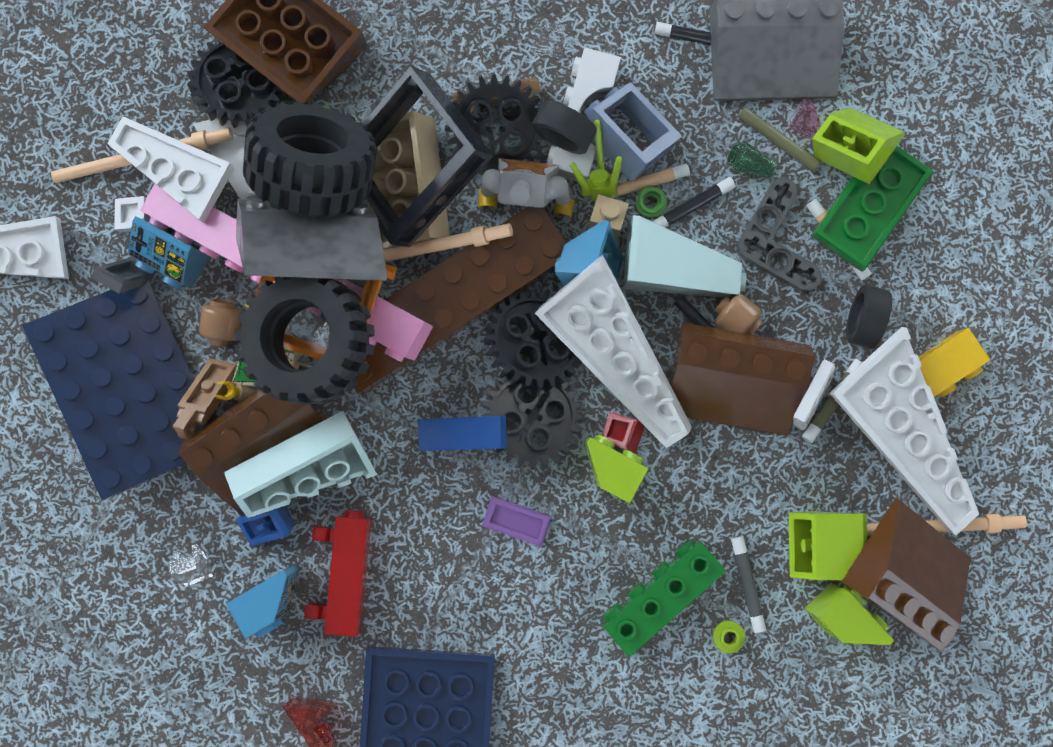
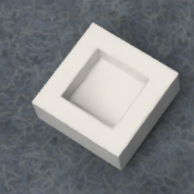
M146 197L115 199V230L121 233L131 232L132 221L135 216L149 222L150 216L140 211Z

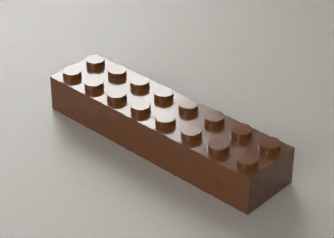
M528 206L500 224L510 223L513 229V236L491 240L488 245L475 247L474 244L468 245L385 299L389 303L433 326L416 360L493 311L499 302L505 303V300L510 295L512 297L516 296L519 291H524L555 270L556 260L559 257L561 258L564 245L567 243L543 207ZM329 336L323 339L327 347L329 343ZM377 342L374 354H367L365 360L370 366L366 374L358 373L356 378L359 380V383L354 389L358 394L364 395L415 361L404 357L403 361L400 362L385 354L384 352L387 347Z

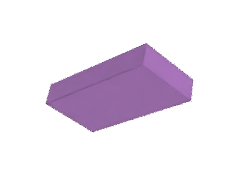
M492 496L482 526L542 547L552 516Z

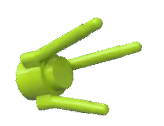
M598 119L594 121V125L597 128L595 134L597 169L590 173L586 182L574 162L570 163V168L582 188L583 196H589L595 202L598 194L609 198L617 195V183L622 164V157L618 156L615 160L612 176L604 169L601 123Z

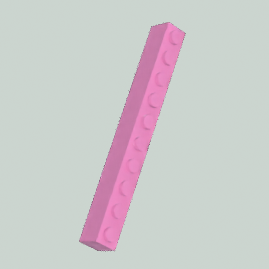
M154 183L140 209L141 212L151 217L149 223L164 231H167L168 227L176 230L174 237L189 245L196 241L201 244L199 251L217 259L218 255L227 259L225 262L226 266L242 273L243 267L236 242L237 220L213 207L205 223H203ZM251 276L250 279L259 283L261 276ZM334 279L346 285L347 289L356 292L361 298L364 288L347 279ZM377 296L369 324L374 325L375 336L369 337V344L376 345L378 342L386 346L387 348L384 353L400 362L403 361L404 357L415 361L433 326ZM316 307L306 308V310L319 317L323 313Z

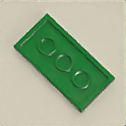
M897 146L870 184L853 176L851 177L824 218L815 228L811 237L863 272L934 171Z

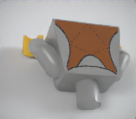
M499 159L498 170L489 169L483 174L482 185L479 190L478 208L482 209L483 206H491L493 209H497V198L498 202L502 204L539 208L545 207L555 199L554 215L559 216V214L568 216V218H572L575 200L571 199L566 179L558 176L559 165Z

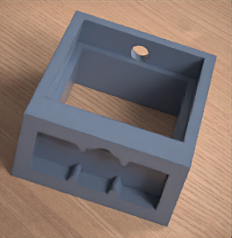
M631 82L621 89L617 86L614 87L604 97L603 102L596 100L585 111L587 118L594 123L595 120H600L603 152L614 164L618 156L622 157L621 171L631 182L668 154L682 137ZM618 106L652 144L641 151L607 113Z

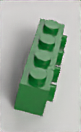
M697 539L693 542L690 540L685 541L676 549L677 557L669 564L666 561L660 563L651 572L654 576L645 585L642 582L636 584L627 593L629 599L621 606L618 603L614 604L603 614L605 618L602 622L603 628L628 657L634 654L726 572L701 541Z

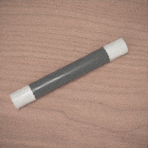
M744 536L731 538L754 633L766 631V626Z

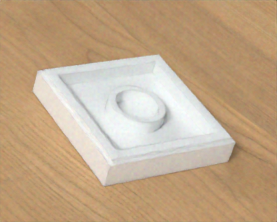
M825 359L822 361L794 414L793 426L802 431L806 430L833 379L835 364Z

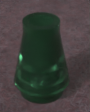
M737 141L729 152L727 165L731 166L733 171L769 178L775 169L776 160L769 158L746 141L743 143Z

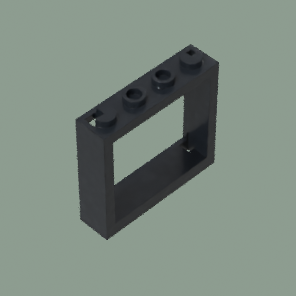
M410 66L399 77V80L387 95L380 99L377 107L362 121L368 131L371 132L376 146L378 147L424 93L461 141L463 147L400 217L372 180L370 193L363 203L372 207L378 218L379 229L389 243L405 247L413 245L493 157V154L429 72Z

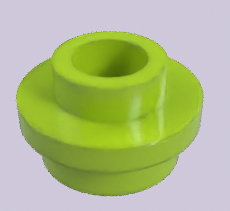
M722 621L714 628L713 642L720 651L735 653L744 645L745 632L734 621ZM727 632L735 634L734 640L730 643L724 641V636Z

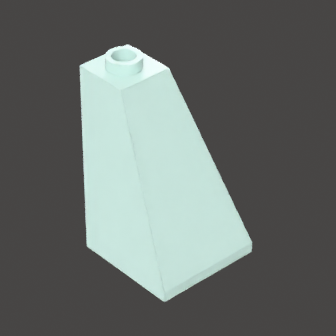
M633 215L627 232L623 289L720 298L728 296L731 299L735 295H740V291L745 290L746 273L742 272V263L648 219Z

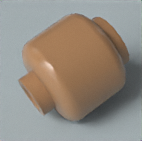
M743 294L735 295L732 299L725 296L714 310L719 314L715 319V325L722 330L753 335L763 322L760 319L762 313L760 307Z
M218 298L211 299L210 303L205 304L201 308L199 333L209 339L210 345L228 346L229 341L235 340V331H241L242 322L237 320L240 312L243 311L236 307L235 301Z

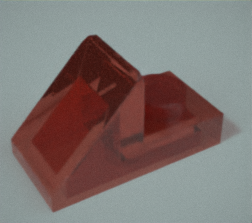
M292 696L282 705V708L309 747H334L335 744L332 741L334 740V734L326 723L320 724L318 720L332 711L337 702Z

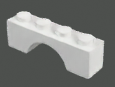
M584 47L582 58H575L571 75L576 76L574 87H567L563 104L582 113L583 109L590 102L605 97L613 89L621 57ZM591 143L587 152L579 155L551 145L547 164L559 165L558 176L577 181L570 168V163L574 162L587 182L596 146Z

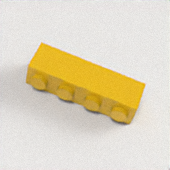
M969 328L956 331L919 356L922 365L920 367L926 385L930 386L934 397L937 395L944 397L957 389L956 382L964 377L966 380L977 376L983 371L981 366L990 361V358Z

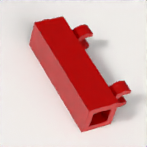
M345 510V515L336 517L335 528L325 526L313 527V541L333 542L327 604L309 602L308 605H305L304 618L325 619L324 634L357 637L361 633L372 518L364 517V511Z

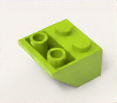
M848 107L831 113L812 138L814 156L816 159L870 184L902 140L905 132Z
M599 434L594 439L587 437L584 444L597 486L631 503L649 469L642 465L644 459L628 450H624L622 454L613 450L615 443Z
M823 511L789 512L790 577L810 580H843L867 543V514Z
M831 583L804 608L827 634L841 643L891 645L894 642V639L887 633L890 629L888 624L876 613L873 615L869 610L865 609L864 606L867 605L865 599L845 585L839 587Z

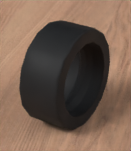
M554 101L543 102L532 122V128L543 139L565 151L579 155L587 152L597 131L594 123L586 116L564 104Z
M867 284L861 286L852 302L846 324V340L848 343L870 349L875 348L880 343L889 323L892 309V294L889 290Z

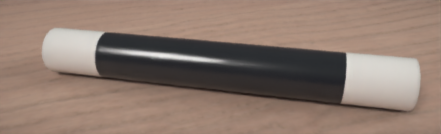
M661 22L656 23L654 34L711 45V32Z
M728 177L652 222L666 228L736 187L731 177Z

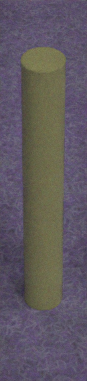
M744 107L738 118L812 172L821 162L747 107Z

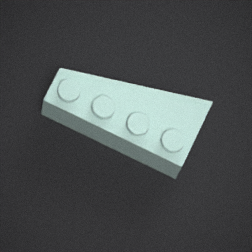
M344 411L224 472L233 498L247 518L289 505L291 499L298 496L310 498L319 495V489L337 484L338 488L351 484L350 479L365 475L366 479L377 475Z

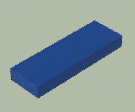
M506 416L418 419L419 451L507 448Z

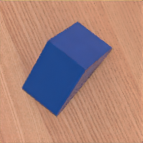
M286 506L247 518L245 514L236 518L250 546L284 538L291 533L295 524Z

